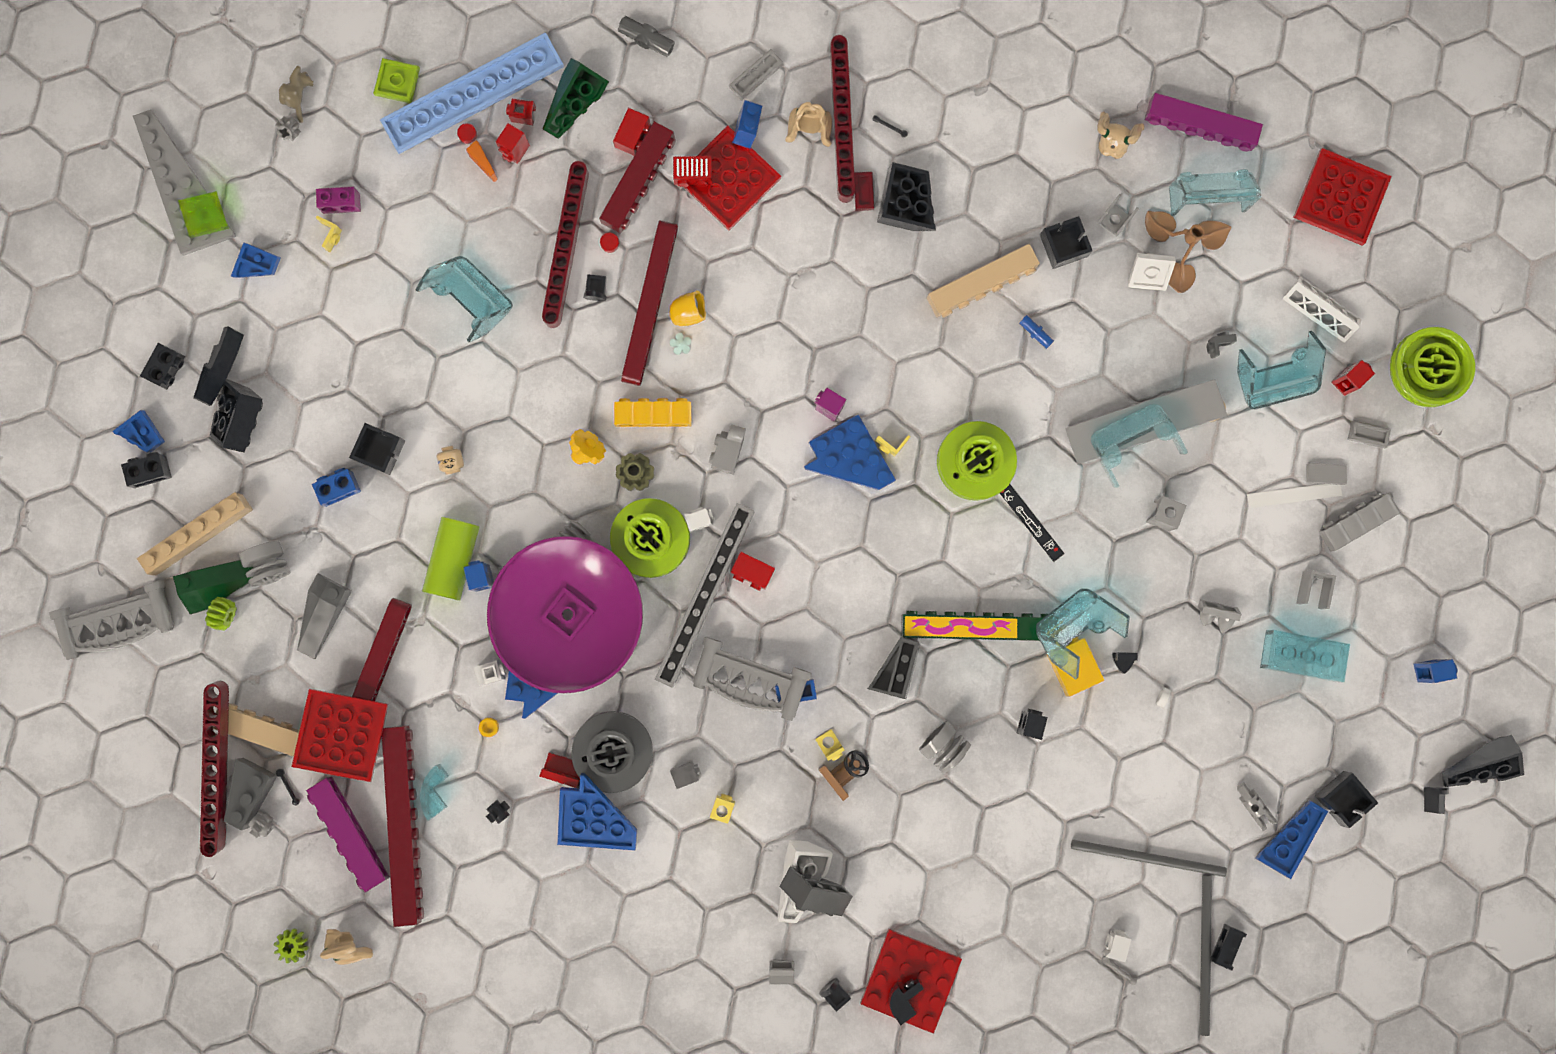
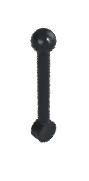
M873 116L872 120L874 122H879L898 132L904 138L907 137L908 132L906 130H900L881 120L878 116Z
M278 769L276 775L282 779L292 798V804L297 806L300 800L295 797L284 776L285 771Z

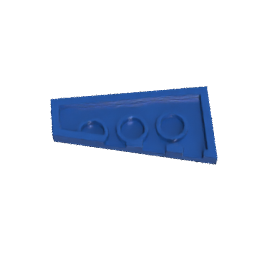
M1308 801L1255 859L1285 877L1292 879L1328 811L1312 801Z

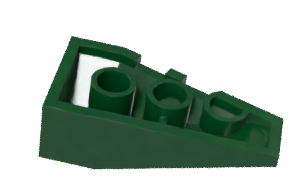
M571 58L560 78L542 129L559 139L581 114H585L588 111L587 108L593 102L596 103L601 98L609 81Z
M241 560L176 575L173 576L178 597L188 613L192 615L208 610V606L217 597L228 598L230 594L247 585L248 581L253 577H247L246 573L253 569V567L244 568Z

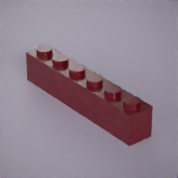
M655 121L653 122L600 215L601 224L620 234L623 229L626 230L630 224L629 219L632 213L635 214L637 212L641 197L644 198L646 196L650 181L653 182L655 180L659 165L662 166L667 158V151L671 150L675 145L674 131Z

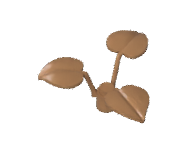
M1148 211L1145 216L1146 230L1154 240L1165 242L1169 235L1174 237L1185 234V241L1190 244L1181 263H1175L1168 283L1178 293H1184L1189 290L1195 281L1196 273L1194 267L1184 265L1195 244L1201 240L1205 248L1217 250L1223 246L1231 230V226L1222 222L1203 221L1199 225H1193L1189 230L1185 228L1183 231L1173 233L1176 229V221L1170 214L1161 211Z

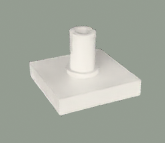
M1137 253L1128 280V287L1166 291L1176 263L1175 257L1155 255L1153 253Z

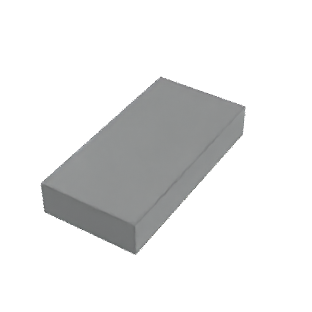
M1352 421L1348 440L1385 449L1388 446L1391 429Z
M1306 464V483L1346 485L1347 465Z

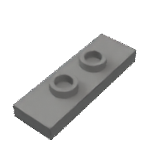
M770 49L729 84L730 89L742 101L783 66V61Z

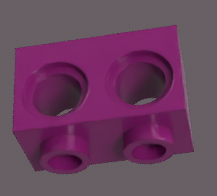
M354 186L316 189V207L323 214L361 212L360 193Z

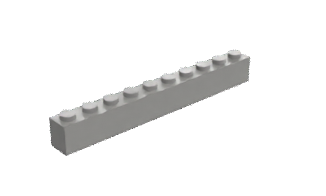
M736 503L654 680L671 688L674 687L755 513L754 510Z

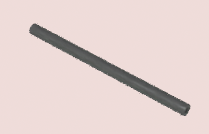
M1073 839L1071 841V849L1222 877H1225L1227 874V868Z
M1202 875L1200 1035L1210 1036L1211 875Z

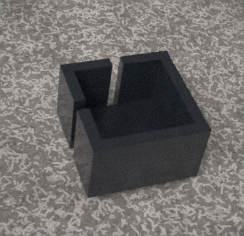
M1079 216L1063 221L1061 225L1058 223L1046 227L1040 233L1052 269L1087 258L1093 250L1087 235L1082 237L1085 229Z
M364 423L349 458L391 475L397 461L394 456H399L405 440Z
M1347 771L1340 773L1315 795L1325 809L1330 810L1329 813L1337 823L1349 829L1362 818L1358 813L1366 815L1378 804L1377 800L1352 772Z

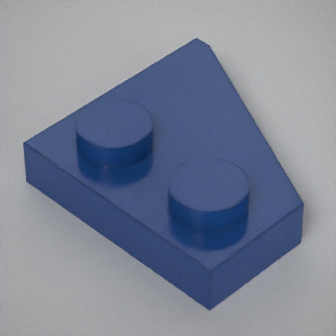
M243 242L231 277L244 278L275 275L281 257Z
M140 410L112 431L115 435L125 438L127 442L137 445L139 449L146 453H151L165 442L145 410Z

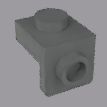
M1222 332L1209 339L1206 348L1211 359L1220 355V346H1228L1237 342L1236 334L1229 335V332Z

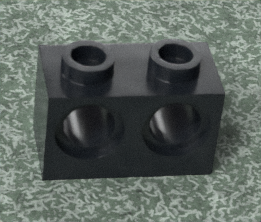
M157 343L140 377L167 390L174 383L177 371L183 367L186 356ZM172 355L171 361L167 363V357ZM162 371V377L157 379L158 373Z
M158 452L146 454V457L141 459L138 457L127 460V463L121 464L126 486L135 489L172 478L167 457L158 454ZM157 462L158 468L153 471V465ZM139 468V474L135 476L134 471Z
M1028 708L1027 712H1021L1016 733L1042 740L1048 717L1042 716L1043 712Z

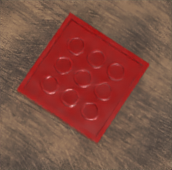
M727 125L697 155L711 156L712 184H708L706 187L689 185L684 188L730 231L781 179V175L752 148L749 149L732 143L735 132Z
M1321 148L1293 218L1363 246L1366 244L1392 176Z
M309 689L291 767L371 782L389 704Z
M888 928L860 1004L895 1018L888 1002L891 988L897 983L900 989H903V985L907 981L918 978L924 989L909 999L917 1014L905 1023L934 1034L962 958Z

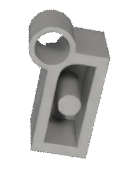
M731 424L729 432L722 431L721 434L716 435L714 445H717L716 451L711 452L709 459L712 469L734 475L746 428Z

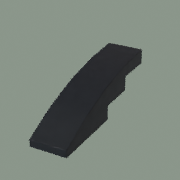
M229 326L223 328L219 344L213 346L209 362L203 365L194 393V399L212 406L233 366L244 334Z

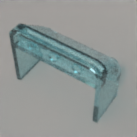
M1247 169L1230 173L1210 174L1184 172L1169 186L1171 216H1175L1185 205L1241 202V211L1246 212L1261 198V189L1253 173L1248 172Z
M457 256L427 268L415 289L417 292L431 288L439 296L452 295L475 318L471 323L473 330L467 338L469 343L487 335L513 307L511 300L469 259L463 256Z
M1308 331L1307 346L1296 349L1291 356V362L1257 370L1256 365L1250 360L1243 349L1239 350L1237 374L1245 401L1251 409H1259L1312 395L1321 388L1326 348L1313 331Z
M1157 404L1148 405L1092 434L1090 439L1091 445L1114 488L1119 487V484L1111 469L1118 466L1122 460L1119 447L1153 430L1156 436L1163 441L1173 439L1180 454L1188 453L1176 427L1161 406Z
M1080 589L1037 623L1036 634L1051 662L1074 679H1077L1079 676L1080 657L1066 648V646L1086 629L1098 634L1112 629L1123 638L1128 637L1130 616L1092 590Z

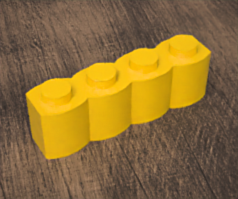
M620 398L619 402H614L615 427L692 426V404L690 401H687V398H677L673 402L668 401L667 398H658L655 402H650L648 398H639L637 402H630L628 398Z

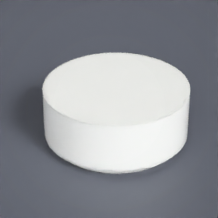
M1165 687L1162 688L1156 705L1164 708L1171 690Z

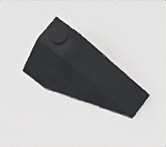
M1512 735L1492 740L1442 773L1444 787L1468 785L1471 781L1477 780L1480 783H1487L1488 779L1496 778L1498 781H1506L1523 776L1522 751Z

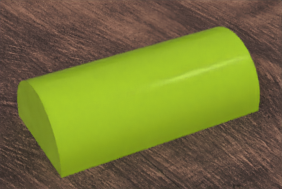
M441 517L422 592L460 601L466 580L464 567L469 566L468 563L471 561L479 526Z

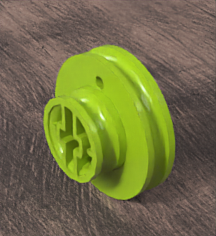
M1427 327L1406 336L1398 343L1390 360V376L1396 390L1407 401L1421 407H1439L1459 399L1467 392L1475 376V359L1471 348L1460 335L1442 327Z
M983 421L967 422L956 427L944 438L937 454V470L943 484L953 494L967 500H985L999 494L1010 484L1017 468L1016 449L1010 437L996 425ZM975 445L985 446L984 449H982L981 447H977L967 454V451L973 448ZM988 449L991 451L992 454L972 469L968 468L967 464ZM994 458L992 467L983 473H979L988 468L992 463L990 459ZM954 473L957 474V476L959 477L958 479H955L953 477Z
M645 498L628 504L615 517L610 531V545L612 552L622 560L632 574L645 578H656L671 573L683 562L689 550L690 532L685 518L674 506L660 499ZM628 516H633V519H631L629 522L627 519ZM645 523H654L662 531V534L652 525L647 526ZM641 525L650 534L655 532L652 537L660 546L655 548L648 541L644 544L643 542L646 538L637 530L638 526ZM634 533L638 535L636 538L637 543L643 548L651 549L652 551H643L641 547L637 546L634 541Z

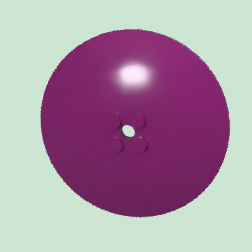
M578 537L547 538L519 551L503 566L497 575L487 604L489 636L496 654L502 663L524 683L552 693L581 692L594 688L612 678L632 656L638 644L643 624L641 594L628 567L620 558L604 546ZM566 609H570L573 612V617L570 620H566L563 617V612Z

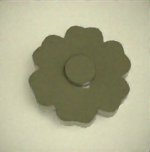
M632 453L623 456L621 464L616 466V477L621 480L620 485L628 491H632L635 488L637 491H642L648 488V480L654 479L655 470L652 465H649L650 459L641 453L636 456Z

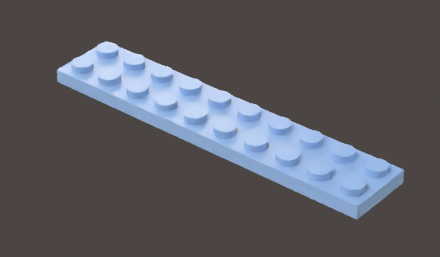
M545 32L385 116L380 121L398 154L560 70L564 65Z

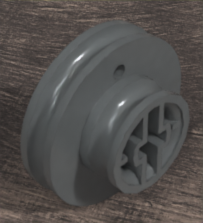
M609 711L592 717L578 730L572 744V762L578 776L580 777L581 773H585L605 793H618L635 786L645 776L652 761L653 746L647 729L638 719L623 712ZM602 741H606L601 748H598ZM609 746H612L613 750L625 748V752L617 753L614 760H612L611 755L600 758L596 757V754L606 752ZM583 756H587V762L582 761ZM621 758H625L622 764L618 766ZM605 762L606 766H613V768H606L600 763Z

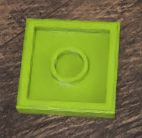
M382 58L373 94L378 97L412 103L420 71L419 66Z

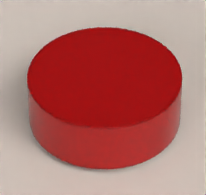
M465 123L459 126L457 135L461 142L470 144L476 140L477 131L473 125Z
M613 233L603 234L600 238L601 248L608 253L615 252L619 247L618 237Z

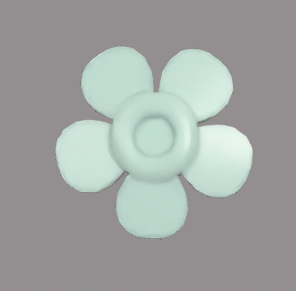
M682 333L676 334L675 339L670 340V346L675 347L673 350L675 354L679 355L681 351L687 354L690 351V347L687 345L691 344V339L689 337L683 339Z

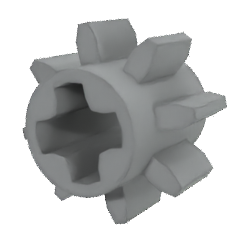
M283 116L275 125L278 128L277 134L283 140L290 138L293 141L301 133L298 129L300 124L293 117L286 118Z
M267 813L262 814V816L260 814L255 815L249 823L252 829L249 833L256 838L261 835L266 837L274 828L271 822L274 818Z

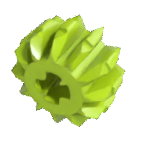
M217 597L213 600L206 612V625L212 629L222 631L229 628L236 615L235 611L237 608L235 607V602L223 597Z
M294 928L291 932L287 929L283 931V934L277 936L278 941L274 942V946L278 947V949L274 951V954L280 953L278 960L281 961L285 958V962L289 964L291 961L296 963L299 961V958L305 957L304 951L308 950L309 946L304 944L308 941V938H302L304 932L297 934V929ZM293 944L294 948H289V945Z

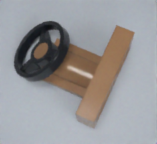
M854 750L849 752L845 756L844 761L833 770L829 771L825 764L818 768V770L842 801H844L849 795L843 789V786L854 777L860 778L866 775L869 770V762L862 752ZM855 754L863 758L865 766L861 765L860 760L856 759ZM859 770L865 771L863 774L858 775L860 773Z

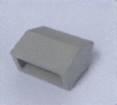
M770 961L769 984H794V961Z

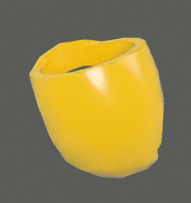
M696 290L673 300L669 309L672 323L679 326H690L706 319L705 300L700 291ZM695 298L698 303V308L696 307Z

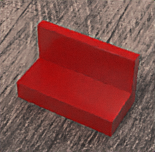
M549 752L539 777L577 788L580 784V777L575 771L572 759Z

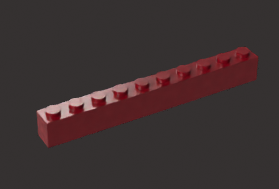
M409 725L383 728L382 732L393 927L418 925L424 918V908L421 907L420 899L423 898V889L419 886V879L422 877L421 867H418V859H420V848L417 847L419 829L416 828L415 820L418 819V810L414 807V800L417 798L416 789L413 788V780H415V769H412L414 750L411 749L410 741L413 740V732L410 730Z

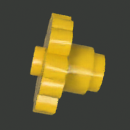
M579 429L571 435L569 444L572 450L571 458L575 463L580 465L589 462L597 464L603 460L606 449L604 444L598 441V437L595 434Z

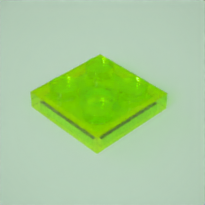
M217 191L178 200L190 238L229 229Z

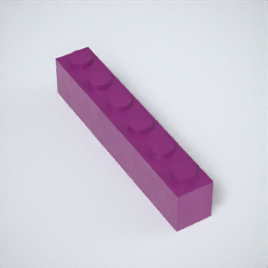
M1154 93L1151 97L1144 119L1152 125H1163L1169 130H1180L1189 136L1197 135L1203 137L1204 140L1221 142L1224 146L1238 147L1241 151L1245 152L1252 151L1258 145L1263 124L1158 93Z
M333 777L325 778L307 789L308 801L315 805L318 811V818L326 824V831L331 839L334 838L338 853L345 857L348 870L354 873L357 878V886L364 890V892H367L390 878Z

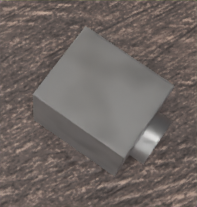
M693 761L670 770L676 789L699 781V776L701 775L698 764L694 765Z

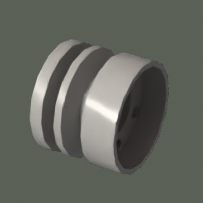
M279 541L259 544L239 554L244 568L253 567V569L246 573L247 577H253L248 581L251 587L274 583L291 573L288 567H284L287 565L286 560H276L284 554Z
M947 721L942 723L919 748V751L927 759H931L935 755L938 756L934 765L936 767L941 765L939 770L943 774L959 764L971 746L968 741L961 744L964 739L962 735L954 740L952 739L956 729Z

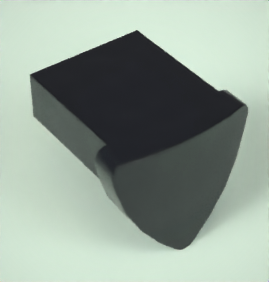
M587 274L586 290L583 298L592 301H606L607 277Z
M1113 652L1112 658L1118 670L1125 674L1132 667L1134 661H1138V653Z
M1424 787V812L1445 814V794H1449V788Z
M837 978L831 980L819 992V995L824 997L836 1012L851 999L839 984Z

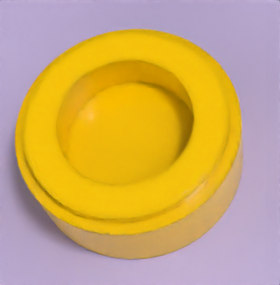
M485 718L479 724V732L484 737L495 736L499 731V724L494 718Z

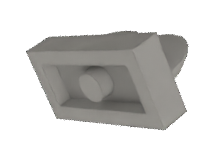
M1201 599L1198 604L1202 624L1204 626L1210 624L1217 616L1219 617L1218 625L1222 634L1232 627L1235 620L1240 621L1242 615L1238 607Z

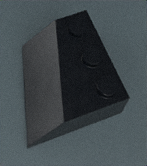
M892 162L887 170L877 223L910 231H936L929 171Z
M226 379L222 394L217 396L219 410L214 413L210 437L222 448L245 453L246 447L250 445V435L256 427V418L258 412L262 409L263 399L250 388Z

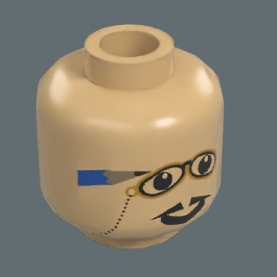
M453 446L441 448L442 452L436 455L440 471L445 472L446 475L460 472V468L464 466L461 451L453 449Z

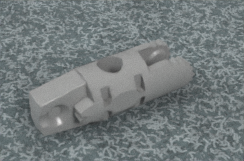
M1244 782L1237 786V790L1241 794L1239 799L1262 831L1267 829L1266 824L1260 818L1262 815L1265 814L1273 825L1278 823L1254 789L1250 791Z

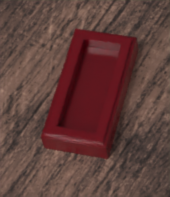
M854 172L855 211L874 210L873 172Z

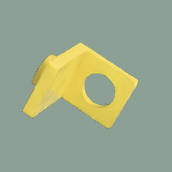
M316 216V219L321 224L331 228L322 244L326 251L331 252L334 245L338 244L342 230L337 225Z
M879 435L875 442L880 445V450L888 455L890 453L895 457L909 440L910 436L906 437L897 450Z
M832 729L815 739L828 761L830 759L833 761L837 760L843 755L842 752L845 751ZM825 737L833 738L834 745L831 748L823 746V739Z
M726 794L717 795L710 818L728 824L735 805V801L732 800L733 797ZM719 806H725L728 813L726 816L720 817L717 815L716 809Z

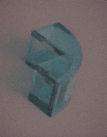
M441 764L434 766L429 771L420 791L421 808L427 821L448 807L434 789L449 777Z

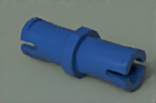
M1028 315L1019 322L1031 334L1030 337L1032 339L1035 338L1045 349L1054 342L1045 333L1041 325L1038 326Z

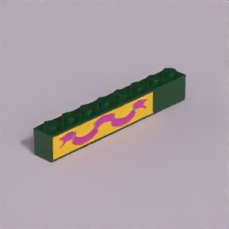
M906 611V614L901 615V638L1058 641V618H1052V614H1040V617H1033L1032 613H1021V617H1014V613H1002V616H995V613L983 612V616H975V612H964V616H958L956 612H944V615H937V611H925V615H918V611Z

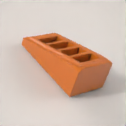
M477 140L474 141L466 149L469 157L493 182L497 181V176L480 143Z

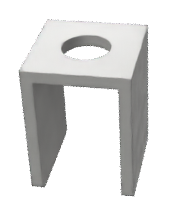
M1120 194L1098 221L1099 224L1115 236L1120 234L1139 210L1136 207L1131 215L1115 205L1122 196ZM1118 215L1120 218L1119 224H1112L1110 216Z
M1164 496L1155 499L1154 503L1159 504L1155 517L1147 519L1146 523L1166 531L1178 529L1187 505ZM1166 508L1175 510L1176 514L1173 518H1168L1165 515Z
M1314 570L1303 571L1296 604H1308L1313 577L1324 579L1318 609H1330L1336 576Z

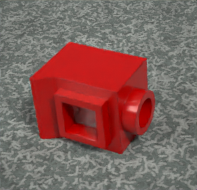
M512 98L511 104L508 103L506 107V115H509L510 121L533 126L532 112L536 111L534 101Z

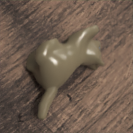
M296 66L289 78L290 83H283L279 88V101L281 104L295 109L298 121L303 123L301 108L303 89L307 86L313 87L314 81L311 80L307 72L301 73L300 66Z

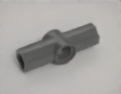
M627 16L622 17L619 23L618 32L633 39L640 47L644 49L650 48L666 57L671 54L675 41L658 33L653 26L646 23L641 24Z

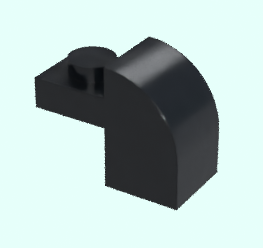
M918 978L907 981L903 985V989H900L896 983L890 990L888 997L889 1006L900 1026L917 1014L909 999L924 989Z

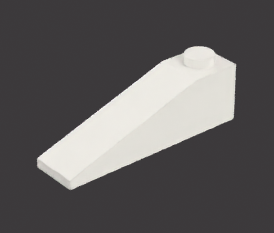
M789 840L784 862L783 878L791 866L796 868L799 874L805 875L808 872L812 874L811 878L820 881L829 871L832 852L808 841ZM781 889L777 920L778 922L797 923L804 911L796 908L792 899Z

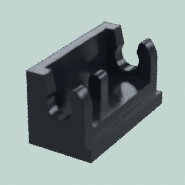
M1224 924L1212 953L1211 961L1232 971L1234 968L1232 964L1243 937L1246 938L1247 934Z

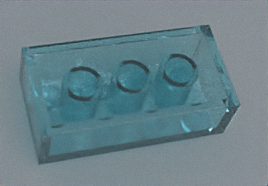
M1266 630L1260 668L1332 682H1345L1350 644L1282 631Z

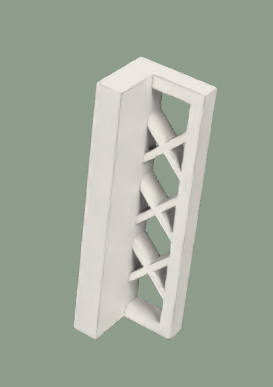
M1301 276L1295 280L1293 287L1283 297L1286 302L1344 343L1360 327V318ZM1297 290L1303 295V300L1295 301L1290 296ZM1307 303L1318 305V311L1310 312L1307 310ZM1322 315H1332L1334 317V322H1324L1322 320ZM1346 325L1350 330L1344 336L1338 332L1337 326Z

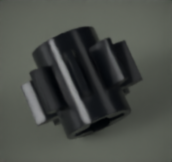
M496 800L486 809L489 814L485 817L490 823L496 821L500 824L510 815L507 812L510 806L505 801L500 803Z

